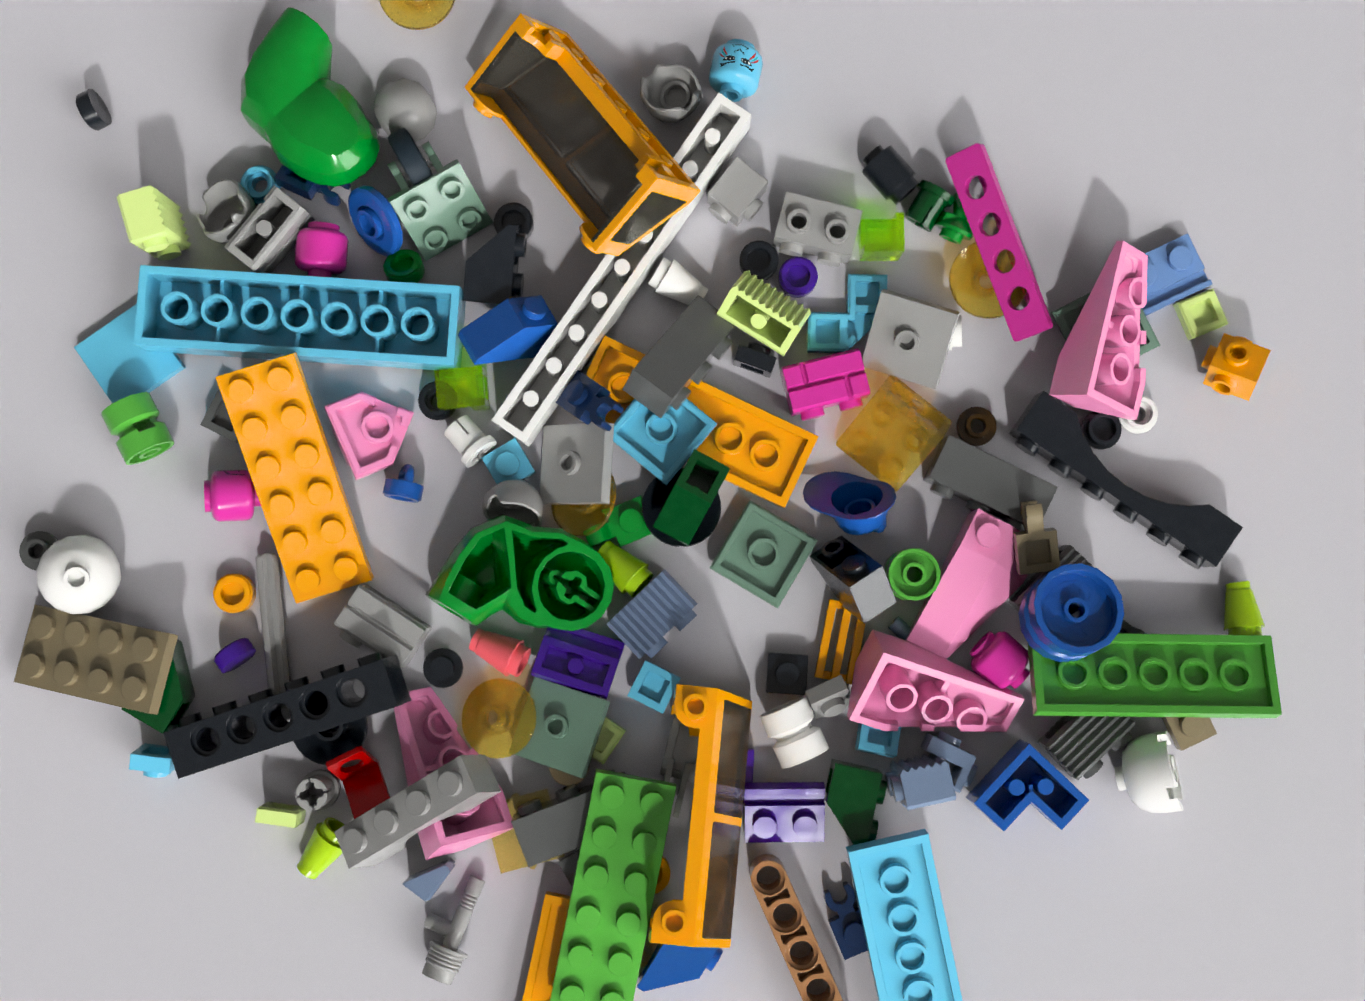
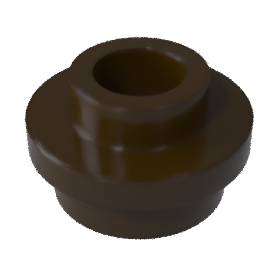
M983 407L968 408L958 417L956 423L957 434L962 441L972 446H982L994 437L996 433V420L992 413ZM973 419H978L983 423L984 428L981 433L972 431L970 424Z

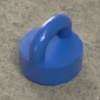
M405 464L399 472L398 479H385L384 496L412 503H418L422 500L424 486L413 482L415 471L412 465Z

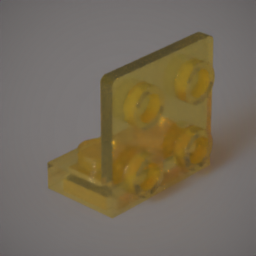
M889 375L837 440L836 446L880 481L891 485L896 492L944 438L953 421L897 377Z

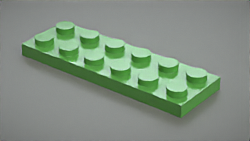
M1118 633L1109 645L1078 661L1058 662L1045 658L1028 644L1033 716L1277 718L1282 715L1271 635Z
M602 769L595 770L549 1001H633L676 791L675 783Z

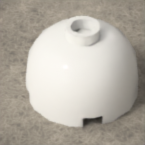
M89 535L68 536L54 542L42 555L37 567V585L44 599L57 610L70 614H87L104 607L115 596L121 581L120 563L114 550L101 539Z
M1167 731L1148 733L1136 737L1127 744L1122 752V766L1115 767V777L1119 791L1127 790L1131 801L1136 806L1152 813L1183 811V806L1179 801L1183 800L1175 755L1168 754L1167 745L1172 743Z

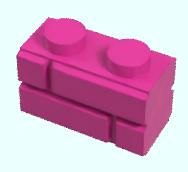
M859 348L784 366L780 370L791 417L801 415L802 421L824 416V408L839 405L840 411L863 406L862 399L870 395V387Z

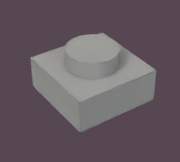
M842 675L805 691L816 720L824 716H836L849 705L850 694Z

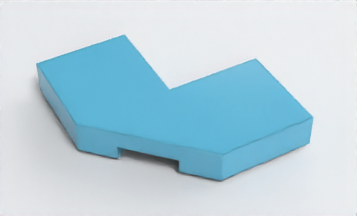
M848 274L846 313L811 312L807 319V353H840L848 351L871 329L880 293L883 289L887 290L888 275Z

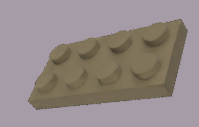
M35 604L14 682L158 715L178 635L82 614H70L55 608Z

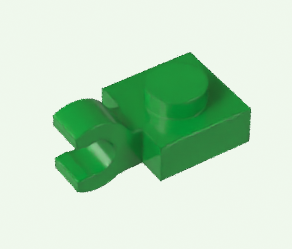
M640 495L606 510L605 514L609 522L584 532L588 544L594 547L616 537L621 548L651 535L642 515V496Z

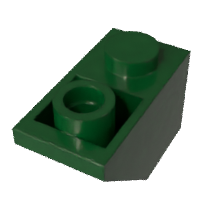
M694 449L653 528L688 546L730 468Z
M177 639L158 715L126 708L121 709L162 734L178 727L176 720L183 718L195 698L183 644L180 640Z
M832 759L825 788L826 803L853 845L876 840L878 820H874L873 817L876 804H883L887 789V781L882 780L883 773L875 768Z

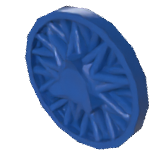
M362 185L352 190L348 198V209L352 223L359 236L368 247L378 254L389 256L399 251L403 244V232L399 218L392 205L383 194L371 186Z

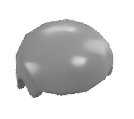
M658 64L651 75L647 78L642 77L640 80V97L650 115L662 122L676 123L684 120L695 111L701 101L700 81L691 69L680 64L664 66Z
M401 78L387 83L377 93L374 100L375 117L388 136L401 128H405L414 142L424 139L434 128L437 109L430 94L419 82Z
M227 178L214 183L204 192L202 199L206 205V212L204 215L198 214L197 218L204 229V234L209 239L220 243H228L255 210L256 205L250 193L238 181Z
M505 480L496 484L485 493L482 509L487 520L502 514L530 525L535 523V526H542L543 501L532 485L523 480Z

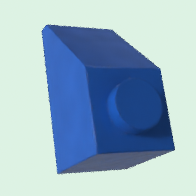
M541 295L509 298L462 328L458 337L474 365L535 358L558 323Z
M658 944L638 976L637 988L645 992L699 979L705 969L709 971L714 969L723 950L714 947Z

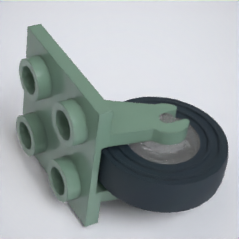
M401 128L387 137L398 158L387 165L401 189L400 192L387 199L425 261L493 223L458 159L443 167L429 141L417 147L405 128ZM433 166L437 171L434 175L430 170ZM411 180L412 184L414 185L411 188L407 183V181Z

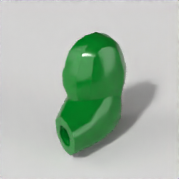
M288 7L283 11L253 53L241 80V112L248 124L263 139L270 143L280 163L298 176L318 185L333 187L352 183L366 174L376 162L380 149L378 133L353 95L343 85L331 80L332 44L328 35L308 15Z
M501 514L470 528L452 550L426 596L445 610L473 626L479 625L491 615L503 610L521 624L536 628L550 627L575 631L589 627L603 616L612 600L614 581L611 568L602 556L584 540L561 528L532 526Z

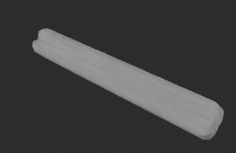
M263 553L257 555L255 560L268 689L271 688L273 695L286 692L284 683L290 682L277 554ZM283 704L281 709H286L288 707L285 704Z

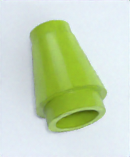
M607 541L597 551L611 568L614 584L622 594L628 593L634 598L651 581L653 573L648 570L649 564L619 546L614 545L611 541Z
M1240 581L1225 584L1224 631L1228 632V635H1262L1261 628L1265 627L1250 582Z
M328 817L323 822L316 824L297 864L298 870L304 876L316 879L319 874L343 854L334 831L344 826V823L335 818Z

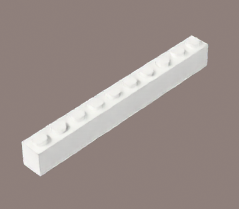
M718 92L673 157L701 191L688 205L619 256L605 255L491 421L530 447L557 408L558 404H556V401L577 370L582 372L600 346L604 335L606 336L748 132L752 114ZM651 192L641 203L622 233L626 238L630 239L681 200Z

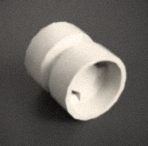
M806 696L785 702L759 716L768 737L776 738L777 740L773 749L782 769L801 764L829 749L821 728L812 726L810 723L814 718V713Z

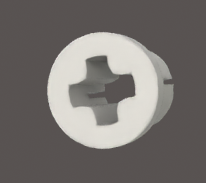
M463 415L457 419L459 424L454 421L446 429L444 435L462 455V463L469 468L482 461L481 457L492 452L497 442L491 435L486 436L468 415Z

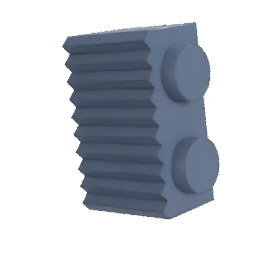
M664 569L620 610L607 625L639 659L645 653L652 658L668 643L663 637L674 626L681 631L697 616L692 610L697 603Z
M932 753L929 756L923 754L921 758L915 756L913 760L909 757L906 761L900 759L898 763L892 760L890 763L891 771L885 773L889 795L894 796L895 802L900 801L907 810L956 800L949 763Z

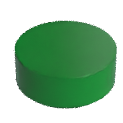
M402 249L389 255L383 264V270L388 281L418 283L425 274V267L420 255L410 249Z

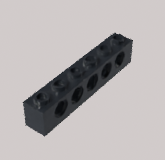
M381 652L373 653L357 659L359 667L346 671L344 664L320 671L322 680L309 683L308 676L284 683L286 692L273 695L270 688L249 695L250 704L238 707L236 700L213 707L214 716L202 720L201 713L199 712L176 720L179 728L164 732V736L178 779L411 701L397 655L383 659ZM355 679H358L364 685L365 694L363 698L357 696L354 692L353 684ZM319 691L327 698L328 706L326 710L322 709L318 704L317 695ZM283 704L290 709V722L282 716L281 708ZM247 716L254 722V733L247 729ZM211 729L215 730L218 735V745L211 739Z

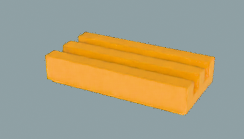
M828 600L814 677L830 680L842 675L845 683L852 684L855 662L860 654L865 624L857 618L847 673L841 674L840 670L851 613L837 600ZM836 609H842L843 613L832 671H825Z

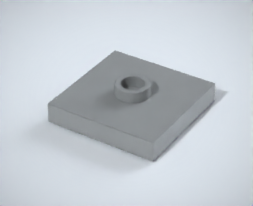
M883 289L880 293L862 358L864 367L936 389L960 312Z
M579 423L544 426L539 490L544 505L610 504L614 424L608 423L612 426L610 431H605L594 423L589 425Z

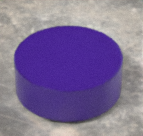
M792 257L786 260L778 274L780 288L785 294L794 298H801L810 294L818 280V272L815 265L804 257Z
M240 638L221 649L216 654L214 662L222 673H228L250 660L255 655L256 649L248 638Z

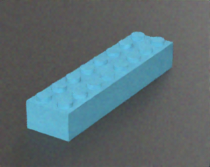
M140 265L133 345L147 351L270 360L296 352L301 362L461 372L463 344L458 334L464 328L466 301H463V289L456 285Z

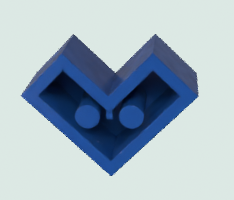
M1021 739L1008 750L966 796L974 806L1002 831H1005L1029 804L1036 808L1050 823L1062 830L1089 801L1080 790L1030 743Z

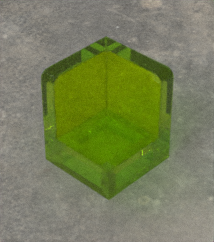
M895 212L892 219H861L859 224L860 261H899L905 251L904 212Z
M483 366L434 370L437 407L440 410L469 407L474 411L490 410L487 371Z

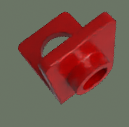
M362 746L356 747L326 762L327 770L343 782L354 819L390 798L379 761ZM351 760H361L358 764L354 766L341 767L343 764Z

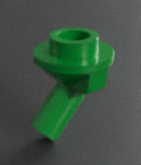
M956 192L954 194L953 214L943 211L935 226L941 229L940 237L960 245L963 239L970 241L973 233Z

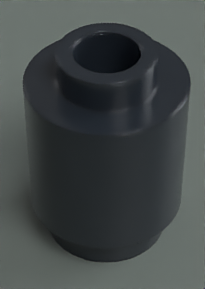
M879 145L863 159V163L866 165L862 170L863 175L885 200L891 199L895 205L904 200L919 184L914 178L916 173L891 145L885 149Z

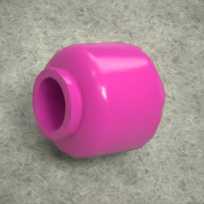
M318 221L309 222L307 228L301 229L296 236L295 265L300 270L308 272L307 276L332 277V275L341 274L347 267L349 243L347 236L339 231L340 227L336 224Z
M217 470L212 473L210 480H204L205 512H211L212 517L216 521H247L253 517L254 507H261L248 470Z
M992 631L987 632L979 639L969 653L973 657L971 669L997 688L1004 689L1010 685L1016 689L1030 674V671L1026 668L1029 663L1028 650L1005 631H999L995 634Z

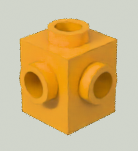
M1224 333L1218 347L1210 345L1201 367L1208 369L1203 384L1212 387L1214 391L1220 394L1234 395L1249 401L1271 350L1253 344L1247 338L1234 337Z

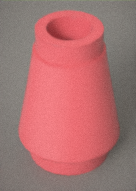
M480 628L475 632L469 644V650L475 652L476 655L505 676L511 674L518 677L525 669L531 655V648L524 645V640L484 631Z

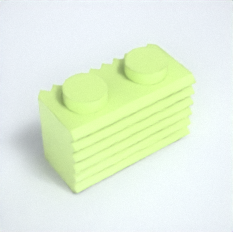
M149 185L117 196L130 243L135 244V246L149 253V255L151 254L154 258H158V260L177 258L181 256L182 250L189 249L191 243L187 241L189 236L185 234L187 229L183 226L185 221L181 219L183 214L179 212L181 207L159 190Z
M750 270L743 272L730 289L717 312L718 316L782 356L786 354L811 314L810 308L804 309V305H798L797 300H791L790 295L784 296L783 291L778 292L776 287L771 288L770 283L764 284L763 279H757V275H751Z

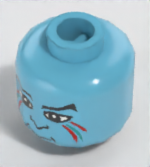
M742 39L727 41V43L717 47L713 54L709 72L710 86L717 93L719 92L732 102H737L742 98L753 95L759 86L763 67L762 56L755 49L754 45Z

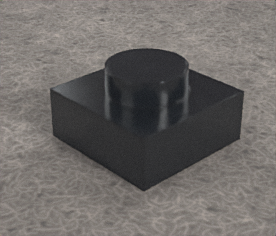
M749 342L748 347L739 345L733 365L770 378L777 358L770 356L771 350L769 348Z
M768 652L766 693L806 695L809 655Z

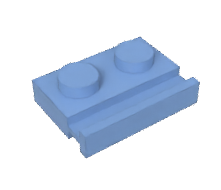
M1188 233L1145 253L1148 255L1147 304L1142 310L1145 316L1213 284L1211 279L1208 280L1203 270L1205 267Z

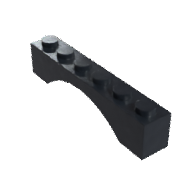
M1045 391L1033 397L1009 432L1011 436L1017 439L1015 445L1031 456H1035L1038 453L1049 461L1047 467L1051 471L1065 479L1069 476L1073 477L1082 484L1080 489L1086 495L1097 501H1101L1102 498L1115 506L1113 512L1118 517L1131 524L1137 521L1148 529L1146 535L1162 546H1167L1169 543L1181 552L1179 554L1181 560L1196 569H1200L1201 566L1217 567L1243 528L1210 504L1188 506L1165 503L1144 496L1123 484L1105 468L1093 453L1082 432L1077 413Z

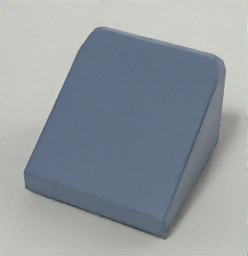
M450 858L409 876L403 882V885L425 902L429 901L455 867V861Z

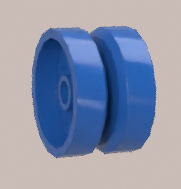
M1078 563L1062 565L1033 583L1022 597L1018 615L1021 632L1030 647L1045 658L1058 662L1078 661L1109 645L1121 630L1124 607L1122 595L1111 578L1098 568Z

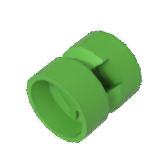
M141 392L122 398L101 412V416L110 434L119 436L116 446L126 465L145 462L164 453L174 445V440L166 424L156 420L159 416V410L148 392Z
M909 548L895 552L886 559L883 565L893 594L900 600L918 601L927 598L936 591L940 583L941 570L938 562L931 553L923 549Z

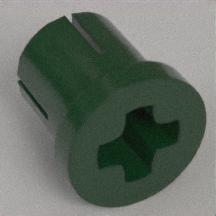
M922 179L917 186L919 192L904 217L911 223L915 222L914 225L931 232L946 206L951 207L955 198L943 188Z

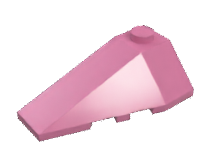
M1117 241L1058 356L1049 395L1076 408L1129 420H1137L1146 382V368H1139L1140 344H1146V331H1140V309L1147 304L1148 255L1127 242Z
M979 508L970 512L940 569V583L936 591L925 599L906 641L944 659H948L1024 583L1028 574L1020 575L1017 573L1013 532L1020 531Z
M872 629L855 662L847 717L851 721L882 731H898V727H919L921 731H934L935 727H958L961 732H1007L1025 699L1021 694L1008 688H997L978 674L911 642Z
M432 687L408 691L411 701L394 707L408 787L460 755H478L474 748L470 749L457 731V723ZM500 787V793L473 809L440 820L419 831L418 836L425 859L429 860L462 851L512 830V818L502 788Z

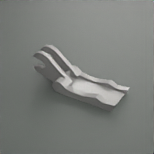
M674 715L660 774L665 775L664 781L670 782L671 777L681 779L673 817L678 818L687 781L694 783L698 737H689L688 727L683 725Z

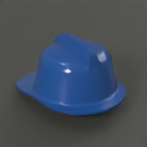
M837 471L825 472L812 477L803 489L804 501L810 508L832 516L838 527L850 535L884 532L887 526V511L894 505L897 497L894 488L886 482L870 480Z

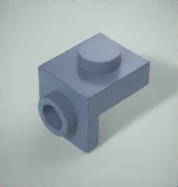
M941 730L937 737L926 733L920 747L955 764L951 773L954 790L960 793L963 786L969 787L978 768L974 764L976 756L959 748L962 740Z

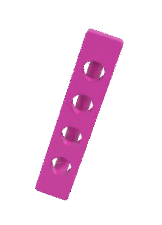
M975 143L947 157L945 160L1013 340L1016 342L1022 341L1053 327L1052 320L985 145ZM976 176L984 191V196L979 199H975L969 193V183ZM989 213H992L998 228V233L993 236L988 235L983 229V220ZM1003 250H1006L1013 267L1007 273L1001 271L997 266V256ZM1019 286L1027 304L1022 310L1015 308L1011 303V293Z

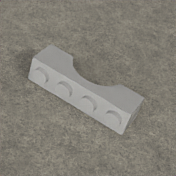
M460 755L334 831L349 869L376 866L407 848L406 841L419 831L440 820L473 809L500 793L501 789L486 755Z

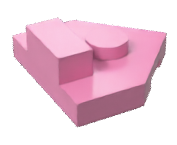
M362 391L324 406V410L332 425L334 436L347 465L351 468L355 480L393 466L414 412L376 399L377 397Z

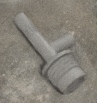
M470 876L452 921L432 912L426 917L424 927L445 936L443 943L435 940L430 941L429 944L431 946L422 970V974L441 983L452 984L456 973L461 968L462 961L467 959L468 956L465 952L459 950L458 946L473 913L472 909H474L477 898L480 896L485 884L484 880Z

